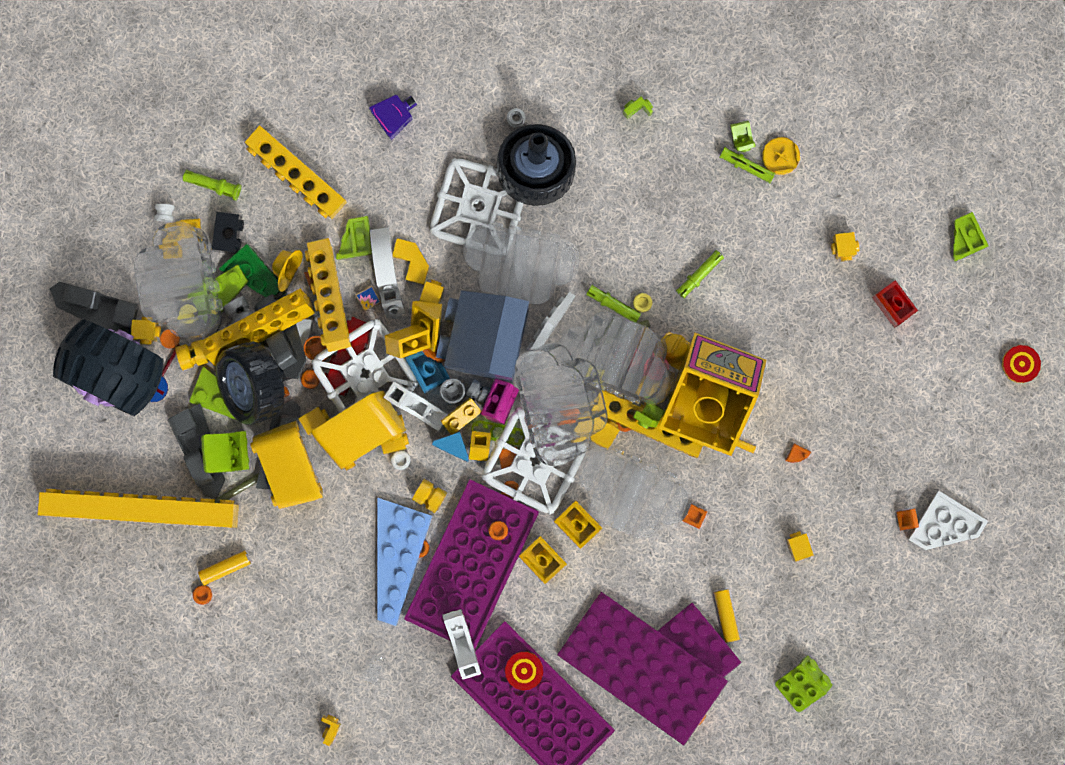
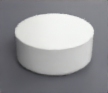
M397 451L391 458L393 467L398 470L406 469L411 462L409 454L405 451Z

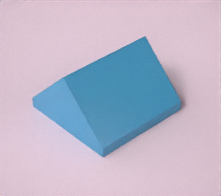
M423 351L405 358L424 393L435 389L450 379L443 364L436 362V360L430 357L428 358Z
M460 432L433 441V446L469 462V456Z

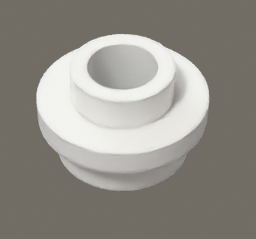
M514 108L508 112L507 122L511 127L518 128L524 124L526 117L521 109ZM518 115L520 117L519 121H513V116Z

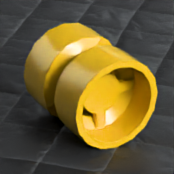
M201 340L191 342L190 346L184 344L175 347L182 370L193 368L194 364L200 366L209 363V360L203 354L199 342Z
M424 478L412 500L420 505L425 504L426 509L436 513L448 492L439 487L434 488V484Z

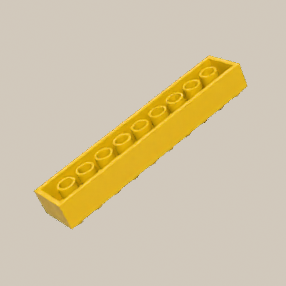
M46 489L45 492H39V516L237 528L239 505L234 504L233 500H220V503H215V499L200 498V502H196V498L181 497V501H176L177 497L162 496V499L158 500L157 496L142 495V498H138V494L123 493V497H119V493L104 492V495L100 496V492L84 491V495H81V491L65 490V494L61 493L62 490Z

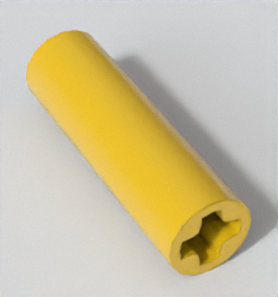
M244 550L199 571L198 575L203 585L205 586L250 565L251 561H248L246 551Z
M729 589L713 592L725 643L740 640Z

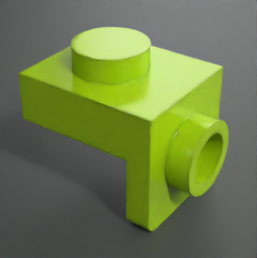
M641 96L636 101L630 100L626 103L623 110V115L627 119L641 108H643L648 116H651L653 106L648 99L644 100Z
M748 120L730 125L733 144L737 151L747 152L751 148L756 147Z
M647 402L643 411H636L633 418L638 420L637 424L646 429L648 426L656 428L665 411L653 403Z

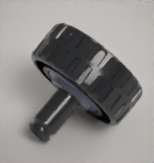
M529 124L512 131L503 140L497 156L498 180L503 190L514 200L526 205L543 206L562 198L570 189L576 172L575 150L570 140L559 130L548 125Z
M251 341L227 348L219 355L216 364V378L220 395L225 406L236 420L246 425H252L278 415L284 404L285 391L283 382L292 378L285 376L271 353L263 345Z

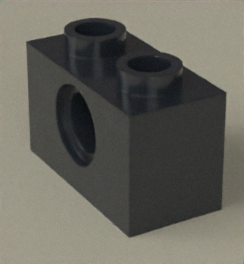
M216 212L211 250L220 253L236 254L237 250L241 249L242 239H239V234L244 229V220H241L242 217L239 214ZM227 229L233 230V235L230 238L224 237V232Z

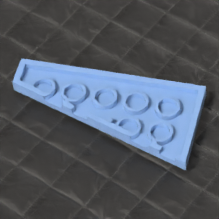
M377 498V620L397 626L433 516L381 498Z

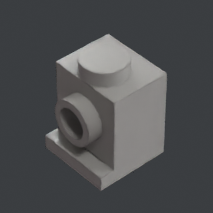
M398 287L380 292L386 318L398 319L402 314H405L404 304ZM395 296H396L395 299H391V300H387V301H386L387 298H391V297H395Z

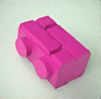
M495 379L481 415L488 420L505 425L519 389L511 383Z

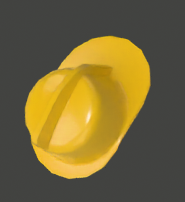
M282 250L272 264L273 273L278 277V289L280 292H284L289 287L302 262L303 254L300 250H295L294 252Z
M668 332L659 343L654 356L663 357L670 366L679 370L690 342L682 335Z

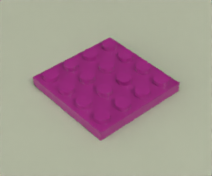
M693 603L689 604L658 630L662 635L723 678L742 663Z

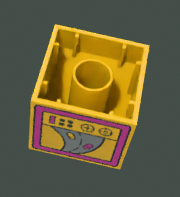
M694 332L666 404L659 429L732 456L759 396L767 360Z

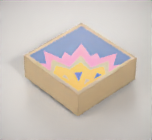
M373 286L356 294L365 312L381 304Z

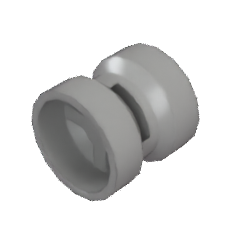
M474 380L465 396L474 398L477 403L483 405L491 388L483 387L479 381Z

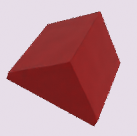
M896 280L872 297L894 328L918 311Z

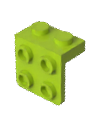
M246 431L202 435L201 442L205 473L249 470Z
M809 655L804 657L794 669L775 682V686L797 712L803 711L826 695L833 685L830 678L820 670L817 662L811 659Z

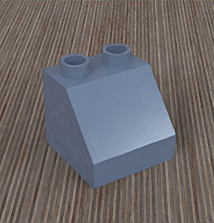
M461 290L459 300L449 298L445 320L454 322L451 337L441 335L436 358L445 359L444 366L449 370L513 383L529 313V301L508 296Z

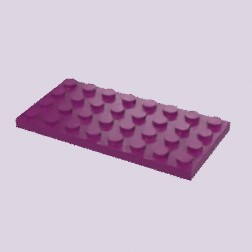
M470 479L404 620L451 641L443 615L452 611L462 610L474 649H476L539 511ZM495 521H502L508 527V534L502 540H494L489 535V527Z
M600 592L557 654L683 746H685L729 682L603 592Z
M506 621L475 651L481 671L480 675L462 679L458 668L450 676L539 765H582L615 731ZM527 651L535 654L543 665L541 682L530 690L514 688L508 683L505 676L507 661L518 652Z

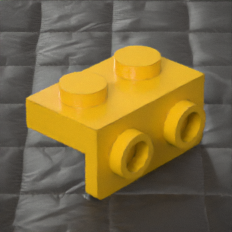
M469 398L444 417L441 423L453 435L478 416L481 410L472 398Z

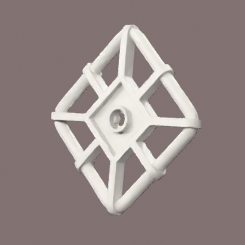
M453 158L447 167L441 190L436 196L438 199L429 230L431 235L434 234L439 239L463 245L466 249L473 248L493 255H506L511 247L517 224L522 218L520 214L523 203L516 201L513 214L499 210L502 197L508 194L505 190L496 192L487 189L491 175L498 177L497 169L492 165L486 166L466 159ZM460 166L486 173L483 186L470 184ZM455 169L465 185L462 198L447 194ZM445 200L459 203L456 216L438 225ZM478 202H482L484 209L477 212L473 206L478 204ZM496 215L511 219L503 245L493 228ZM457 221L471 224L467 239L442 232L441 230ZM475 227L488 229L498 248L472 241Z
M379 319L369 321L349 334L351 342L371 329L367 349L356 355L352 347L346 348L352 359L341 366L322 362L323 359L336 352H328L327 348L311 361L315 374L328 393L327 397L333 401L340 413L346 408L338 394L349 387L356 396L355 403L371 392H379L378 388L388 381L407 385L406 388L411 391L418 387L416 377L405 358L400 359L388 354L379 360L373 351L377 331L379 330L384 340V335L389 334ZM396 358L409 381L389 377L383 365ZM320 366L340 370L346 382L334 389ZM363 368L364 370H369L367 378L360 377Z
M519 407L511 415L500 438L496 440V446L484 467L482 479L490 486L512 496L513 500H519L550 515L559 507L570 484L574 482V476L586 454L588 444L580 436L557 425V422H551L530 410ZM524 417L548 428L541 442L530 437ZM518 419L524 435V440L519 450L506 443ZM555 432L575 442L577 445L557 451L546 444L552 433ZM503 448L516 454L509 467L491 472ZM579 450L567 474L553 468L560 455ZM537 455L540 463L539 465L535 464V466H532L530 458H535ZM513 471L523 476V479L518 489L515 490L495 480L493 477ZM551 472L564 479L552 504L545 485ZM528 479L540 485L546 505L522 493Z

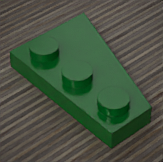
M246 244L219 268V270L225 273L239 265L249 281L246 285L264 297L272 294L276 296L280 292L278 289V278L249 244Z

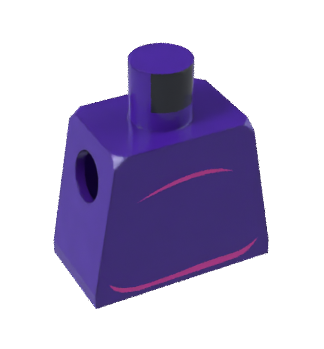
M394 95L369 107V110L390 140H392L413 120L409 111L417 106V103L412 96L401 101L397 95Z

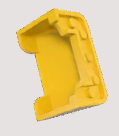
M383 390L366 396L311 431L315 440L341 470L345 469L348 471L355 467L357 459L389 440L395 442L403 437L401 433L406 431V428L392 404L384 398L385 393Z
M297 421L252 437L253 442L250 443L253 453L258 454L273 493L271 496L274 507L278 506L279 509L323 498L322 486L320 482L318 483V478L314 473L299 432L300 429Z

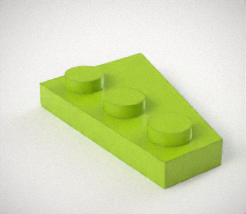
M203 366L189 402L196 405L201 404L206 409L235 419L222 400L216 376Z

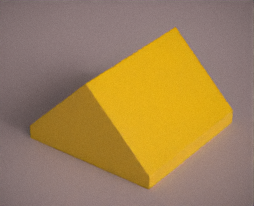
M413 301L410 326L418 325L429 329L431 348L429 349L434 352L437 350L440 336L442 304Z
M576 500L554 521L580 549L603 529Z
M541 536L519 556L544 584L567 565Z

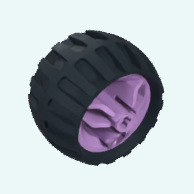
M82 319L67 333L61 342L54 360L53 377L75 388L79 394L84 396V400L98 407L100 404H103L105 407L112 406L135 417L147 406L156 393L162 377L164 359L142 347L139 342L133 340L134 336L120 329L114 332L112 329H106L91 321Z

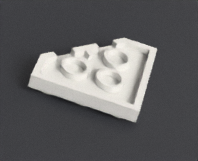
M569 292L565 298L562 296L556 304L557 307L554 306L549 315L546 316L541 324V329H538L533 337L536 341H531L525 350L528 352L525 357L526 361L531 363L576 297L574 294Z
M937 491L918 522L919 528L913 530L908 541L923 550L978 538L988 521L942 492Z

